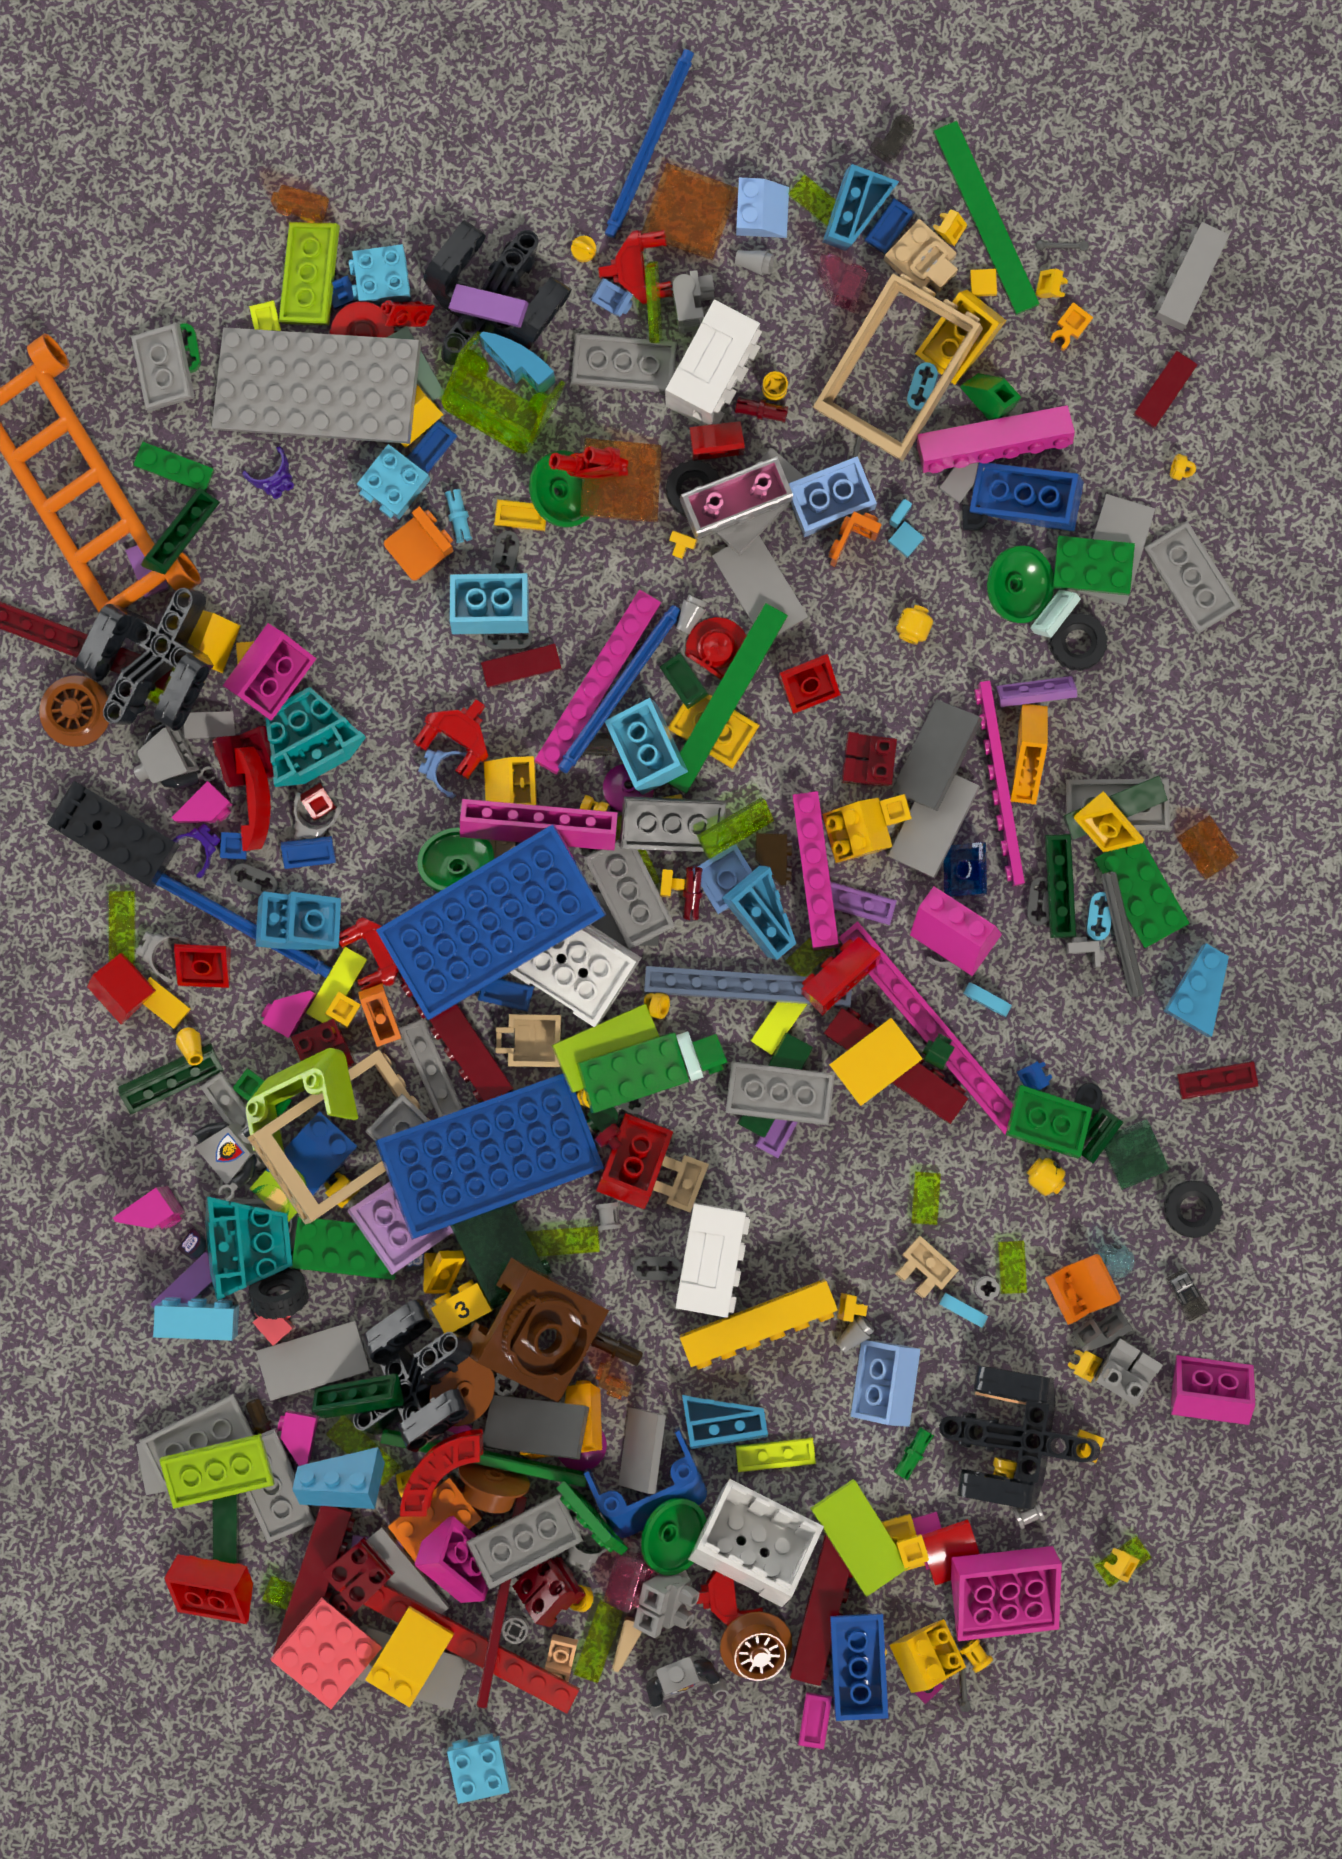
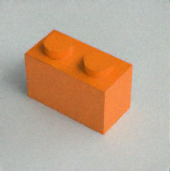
M383 983L358 992L376 1046L379 1047L401 1039L400 1030Z

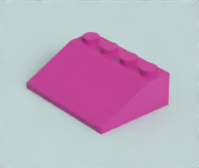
M1048 1546L952 1557L951 1583L957 1640L965 1641L1059 1630L1062 1563L1054 1547Z

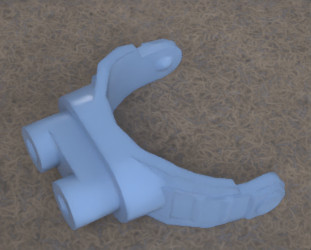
M427 749L424 756L427 761L426 763H421L418 772L427 775L426 778L433 781L441 792L453 799L456 795L453 792L446 791L439 785L436 776L437 768L441 761L448 756L460 755L465 757L467 753L459 751L443 752L441 750L435 752Z

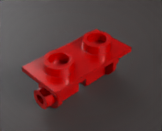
M387 300L381 305V311L388 317L385 326L424 327L435 306L425 305L421 301L403 302L401 304L400 302Z

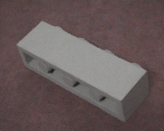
M1201 222L1198 229L1193 227L1187 239V242L1191 244L1187 252L1182 250L1176 262L1180 267L1176 274H1170L1165 285L1169 290L1165 297L1160 295L1154 308L1158 311L1156 319L1181 331L1184 330L1229 234L1204 222Z

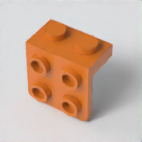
M420 506L412 512L413 518L384 541L385 548L413 581L420 579L454 551L450 544L453 542L450 535L445 529L439 531L434 525L437 520L428 509L424 512Z
M855 511L851 518L846 516L839 532L842 535L841 540L835 539L828 557L832 559L830 565L836 566L852 531L876 541L882 526L881 523H878L879 519L869 513H864L863 516Z
M1098 1254L1064 1266L1045 1277L1068 1325L1080 1320L1091 1312L1113 1305L1121 1299L1101 1256Z

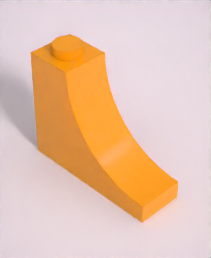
M1022 704L1018 724L1017 752L1010 797L1011 802L1036 804L1048 746V706Z
M577 1381L576 1385L566 1388L564 1403L589 1407L581 1453L602 1450L600 1388L593 1385L591 1381ZM520 1452L521 1455L528 1459L553 1457Z

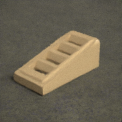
M628 1616L624 1618L612 1669L615 1672H619L642 1633L633 1627L635 1618Z

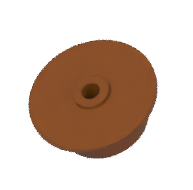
M84 676L61 678L45 691L41 699L39 708L41 724L46 733L62 745L69 747L86 746L100 738L109 725V722L103 716V709L109 697L105 690L90 678Z
M468 1357L458 1364L457 1372L450 1371L441 1378V1383L431 1385L430 1399H432L433 1397H439L446 1391L457 1389V1387L460 1388L469 1414L454 1426H464L477 1420L489 1407L494 1395L495 1379L491 1369Z
M475 1463L459 1466V1476L465 1483L463 1497L470 1505L479 1510L490 1513L508 1512L513 1508L515 1498L521 1497L529 1491L530 1481L525 1474Z
M750 1612L736 1618L727 1626L720 1641V1654L726 1667L734 1674L753 1681L767 1680L779 1673L788 1660L792 1649L791 1633L785 1622L776 1615L767 1612Z

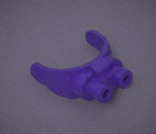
M280 446L276 447V449L281 454L282 462L278 471L273 476L257 480L251 478L245 470L242 472V475L256 488L264 490L266 494L272 495L274 499L280 498L284 490L288 491L294 487V483L291 481L292 476L289 473L288 459Z
M205 823L198 829L194 828L189 833L176 836L172 840L178 842L183 838L190 837L202 843L206 852V862L203 869L196 875L199 879L205 875L206 870L210 866L212 854L216 850L215 846L221 841L215 833L212 836L208 833L211 829Z

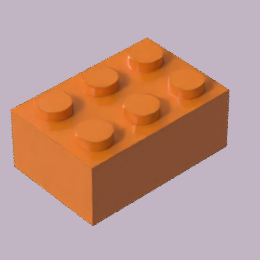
M450 1475L435 1487L427 1516H399L389 1524L388 1528L412 1559L416 1561L421 1542L449 1516H454L470 1529L483 1518V1514L464 1499L463 1489L454 1477Z

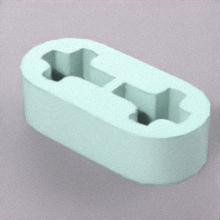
M689 1032L676 1035L691 1082L704 1078Z

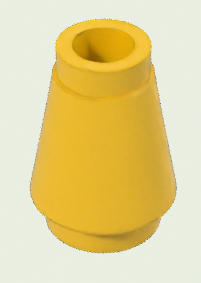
M191 1027L180 1030L177 1033L176 1045L190 1065L200 1064L203 1060L200 1033Z

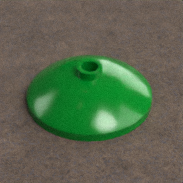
M567 450L551 452L543 456L532 470L529 481L532 503L539 515L550 524L562 528L578 526L587 521L597 507L599 501L598 479L573 477L566 471L551 469L549 458L553 453L567 456L574 454V452ZM554 488L559 491L558 496L555 494Z
M1014 546L1003 551L995 559L988 574L987 591L990 603L999 616L1013 623H1027L1039 617L1051 601L1054 588H1052L1054 575L1047 558L1035 548Z
M450 828L436 833L424 843L418 855L417 866L424 883L431 889L440 892L495 859L489 840L460 837V828Z
M673 1498L662 1503L650 1515L642 1533L641 1550L646 1564L653 1571L671 1576L685 1571L694 1563L688 1559L707 1521L703 1510L698 1504L686 1498Z

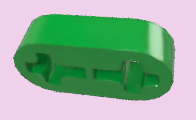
M182 323L180 324L181 332L182 330H187L189 334L192 333V336L188 337V345H184L185 352L190 351L191 357L196 358V361H193L192 366L189 367V372L193 373L201 365L196 331L191 325Z

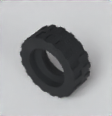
M688 460V462L680 463L678 467L672 470L667 479L666 495L668 502L674 511L680 513L683 517H686L680 502V496L684 481L691 477H697L702 479L705 484H709L721 479L716 469H713L710 464L703 463L701 460Z
M1069 614L1050 638V650L1056 662L1058 661L1062 667L1069 668L1072 671H1083L1092 668L1102 659L1107 650L1108 636L1105 633V627L1090 614ZM1083 630L1090 636L1091 646L1086 653L1077 655L1068 650L1066 638L1070 632Z
M1184 1181L1175 1185L1168 1192V1196L1164 1201L1163 1211L1166 1222H1168L1172 1230L1182 1236L1191 1238L1204 1237L1216 1229L1215 1227L1221 1221V1215L1223 1216V1204L1219 1199L1218 1192H1215L1212 1186L1201 1181ZM1196 1196L1204 1202L1206 1212L1201 1220L1190 1222L1181 1215L1180 1206L1187 1197Z
M289 1267L249 1285L248 1292L253 1311L259 1317L262 1316L265 1319L292 1316L297 1311L302 1310L303 1306L308 1302L307 1299H309L305 1277L297 1269H290ZM289 1290L288 1292L279 1296H269L270 1294L277 1291Z

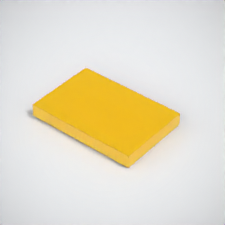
M706 696L689 709L683 703L668 726L669 731L687 741L712 696ZM734 710L709 755L733 769L760 725Z
M890 1018L830 1063L829 1066L857 1103L862 1106L921 1061L922 1057L894 1020Z

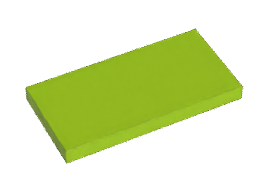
M289 222L279 313L280 323L329 326L333 295L332 282H334L340 229V225L337 223Z
M642 1004L606 1020L596 1027L588 1028L551 1046L571 1093H574L584 1088L577 1066L578 1062L659 1037L647 1005Z
M261 1434L164 1456L159 1460L173 1509L274 1486L275 1483Z
M854 1479L810 1508L819 1524L824 1526V1532L866 1597L908 1569L904 1568L897 1546Z

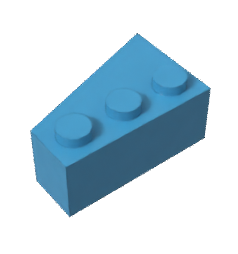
M851 164L845 171L822 243L846 251L855 242L899 181Z
M760 865L724 895L722 899L768 958L778 960L796 944L788 917L782 908L779 891L776 890L771 876L773 875L771 868Z
M1207 943L1203 944L1166 1005L1164 1012L1204 1036L1212 1037L1229 956Z
M682 1395L691 1449L768 1437L764 1408Z
M377 1447L297 1467L292 1490L300 1505L375 1509L385 1462Z

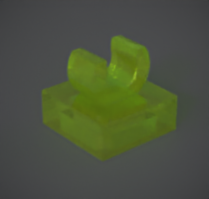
M271 1575L262 1601L286 1610L295 1583Z

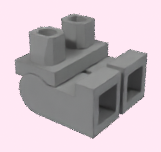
M697 270L690 271V275L681 274L674 279L673 301L679 334L698 331L704 319L701 301L714 299L712 275L698 277Z
M1119 1338L1115 1340L1098 1370L1095 1381L1134 1406H1137L1156 1373L1158 1374L1163 1364Z
M659 1574L644 1582L639 1599L640 1606L637 1608L633 1627L656 1638L661 1634L662 1626L667 1629L675 1625L683 1629L691 1626L694 1614L685 1610V1607L691 1608L696 1605L700 1594L690 1587L692 1580L687 1577L682 1578L679 1574L671 1576Z

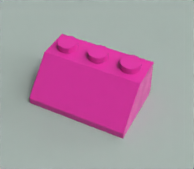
M267 623L222 686L272 721L317 658L282 631Z
M933 886L919 906L910 933L911 937L971 976L974 975L1002 935L995 925L935 886Z
M168 1186L156 1187L114 1216L113 1219L118 1223L151 1229L160 1227L162 1230L168 1227L171 1228L182 1220L180 1215L185 1211Z
M1176 1355L1171 1393V1415L1245 1425L1250 1424L1256 1405L1254 1365Z
M449 1516L421 1542L414 1565L460 1603L485 1601L488 1587L466 1544V1541L476 1537V1535L454 1516Z

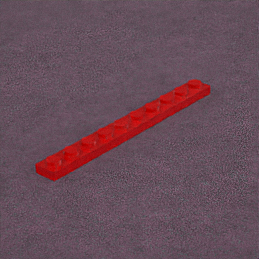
M359 1573L356 1574L349 1582H347V1583L339 1590V1592H342V1590H343L347 1585H349L352 1581H354V1580L359 1576ZM386 1584L364 1603L365 1606L397 1623H400L407 1609L411 1606L454 1633L445 1649L481 1668L484 1667L489 1639ZM499 1645L494 1675L567 1714L580 1688Z

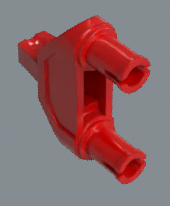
M639 230L632 231L615 256L616 259L611 260V265L598 267L599 278L601 280L602 278H613L614 283H620L643 305L649 304L652 299L673 297L671 281L649 284L646 281L643 251L646 248L667 246L665 230L642 233Z
M590 446L584 450V453H574L570 456L553 453L549 458L551 469L566 471L573 477L602 479L628 476V460L621 458L620 449L613 447L598 449Z
M475 699L468 710L463 707L461 711L450 710L428 714L424 721L425 726L416 739L413 740V743L418 747L420 746L422 750L427 751V748L438 733L441 734L442 732L467 749L468 753L455 769V772L463 775L468 780L479 762L486 761L488 758L480 727L483 720L479 718L485 708L484 704Z
M363 917L357 919L355 925L339 932V940L347 937L339 941V943L344 948L363 938L367 941L379 966L377 968L378 971L357 980L359 986L370 982V984L361 988L362 991L382 983L385 986H391L396 981L399 969L376 931L382 926Z
M715 1570L707 1579L706 1584H702L701 1590L698 1591L700 1594L696 1604H703V1609H710L727 1626L733 1620L746 1613L763 1612L762 1607L739 1611L736 1604L734 1580Z

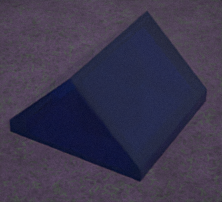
M986 842L951 845L943 861L944 893L950 897L985 896L987 894Z

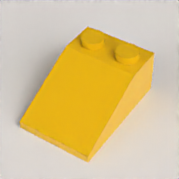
M967 289L959 292L953 303L958 306L956 310L965 315L966 312H970L980 319L978 323L981 324L983 329L953 377L951 383L954 385L958 383L1007 321ZM941 317L915 354L925 362L933 364L942 375L968 332Z
M409 1606L365 1681L410 1708L454 1633Z

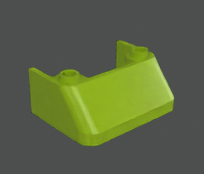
M334 1048L325 1049L268 1077L246 1105V1117L250 1135L277 1118L276 1104L305 1090L313 1095L323 1093L327 1115L350 1120L358 1119L347 1061L343 1051ZM279 1129L272 1136L284 1152Z

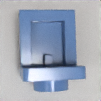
M602 278L590 301L611 314L620 317L622 313L626 314L631 308L633 301L630 299L633 294Z

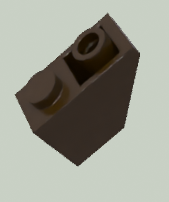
M756 833L755 861L759 865L770 867L773 880L780 887H786V881H791L792 866H787V856H792V840H787V834Z

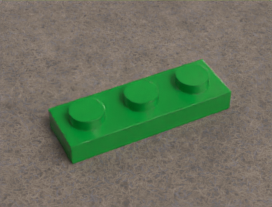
M143 441L133 464L134 467L194 490L200 487L205 492L215 471L211 467Z

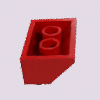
M860 937L854 941L849 939L840 948L842 952L836 958L830 956L821 965L823 969L816 976L812 973L802 982L804 987L801 988V994L822 1016L879 965L881 953Z
M177 1554L164 1577L177 1612L241 1624L248 1623L253 1581L247 1566L239 1563L221 1562L216 1559L209 1560L192 1555Z

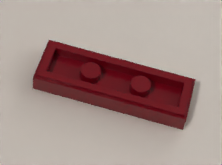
M1176 351L1133 415L1152 428H1155L1198 364Z
M556 644L481 662L487 688L562 669Z
M1254 1061L1177 1074L1181 1100L1259 1087Z

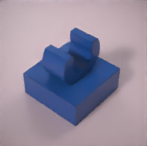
M348 275L332 282V304L335 310L357 301L354 300L352 284Z
M1037 1061L1017 1071L1024 1086L1040 1090L1050 1084L1049 1080L1052 1079V1075L1045 1076L1042 1067L1046 1065L1045 1062L1038 1063Z

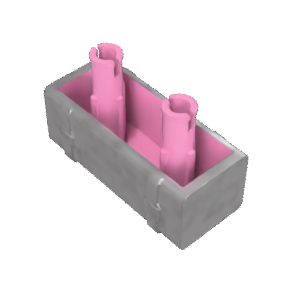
M777 456L764 462H758L749 468L704 486L695 487V489L680 496L681 505L695 539L715 534L717 531L734 524L747 522L753 519L754 516L769 510H775L779 506L791 502L793 499L792 491Z

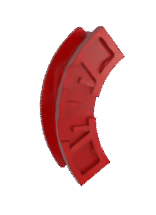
M471 1429L454 1434L436 1444L426 1453L405 1486L400 1506V1517L427 1516L437 1483L447 1473L459 1466L480 1462V1455L483 1454V1429Z

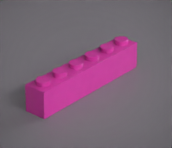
M1068 405L917 434V450L923 473H938L947 468H964L969 464L978 462L989 463L994 459L1004 457L1011 459L1019 454L1029 452L1037 454L1050 448L1063 449L1073 444L1075 431Z
M818 791L792 795L813 951L838 948L839 943Z
M462 799L460 837L522 843L548 826L555 824L567 847L614 851L618 812Z

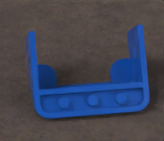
M680 1427L675 1429V1434L685 1457L676 1460L671 1467V1477L675 1485L627 1506L623 1496L617 1491H607L601 1494L591 1469H585V1478L603 1517L620 1538H627L644 1530L645 1524L653 1511L670 1499L686 1498L698 1505L705 1501L707 1497L706 1485Z

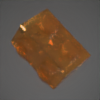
M281 185L279 192H273L271 203L276 212L286 216L291 214L299 216L302 220L310 223H315V221L324 222L330 202L328 197L286 185Z
M1210 815L1177 837L1182 848L1189 855L1204 879H1208L1239 858Z
M607 1359L606 1364L600 1363L595 1379L600 1380L598 1387L606 1389V1394L620 1400L622 1396L628 1397L631 1383L609 1376L608 1372L612 1360Z

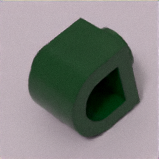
M940 1033L934 1042L929 1039L922 1051L926 1055L924 1060L942 1070L955 1048L950 1045L953 1040Z
M615 1107L596 1113L589 1112L587 1115L590 1119L586 1122L595 1134L599 1131L603 1132L613 1123H617L618 1112Z

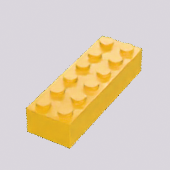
M822 1279L732 1314L728 1318L725 1317L680 1335V1340L690 1366H697L699 1370L712 1365V1359L721 1356L722 1360L737 1355L735 1350L745 1347L748 1351L760 1346V1341L768 1337L771 1341L786 1336L784 1331L794 1328L795 1332L810 1326L809 1321L817 1318L819 1322L834 1317L833 1312L838 1311L827 1281Z

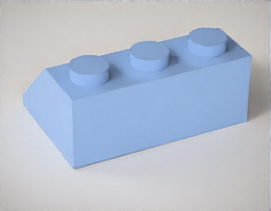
M858 456L789 483L793 494L791 504L804 537L842 523L846 516L851 518L854 511L862 515L875 510L877 505Z
M870 1340L862 1342L851 1417L886 1425L910 1427L921 1349Z

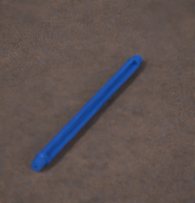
M684 49L681 57L677 60L668 86L664 91L610 219L607 222L608 226L604 234L608 237L615 238L618 230H621L631 201L635 196L654 148L667 122L678 92L692 65L691 61L694 53L690 50Z
M672 605L667 612H664L662 618L566 754L563 755V760L558 766L562 772L568 773L571 767L576 765L580 756L666 634L677 622L676 618L681 612L678 607Z
M163 872L156 886L162 887L256 940L257 925L167 876ZM271 948L311 970L316 975L320 974L327 978L332 970L331 967L324 964V961H320L302 950Z

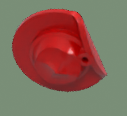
M354 302L345 306L337 313L329 334L386 338L395 333L394 327L385 326L388 317L382 313L381 307L370 302Z
M720 617L706 619L696 625L689 634L686 642L685 656L722 680L747 635L738 624L729 619Z

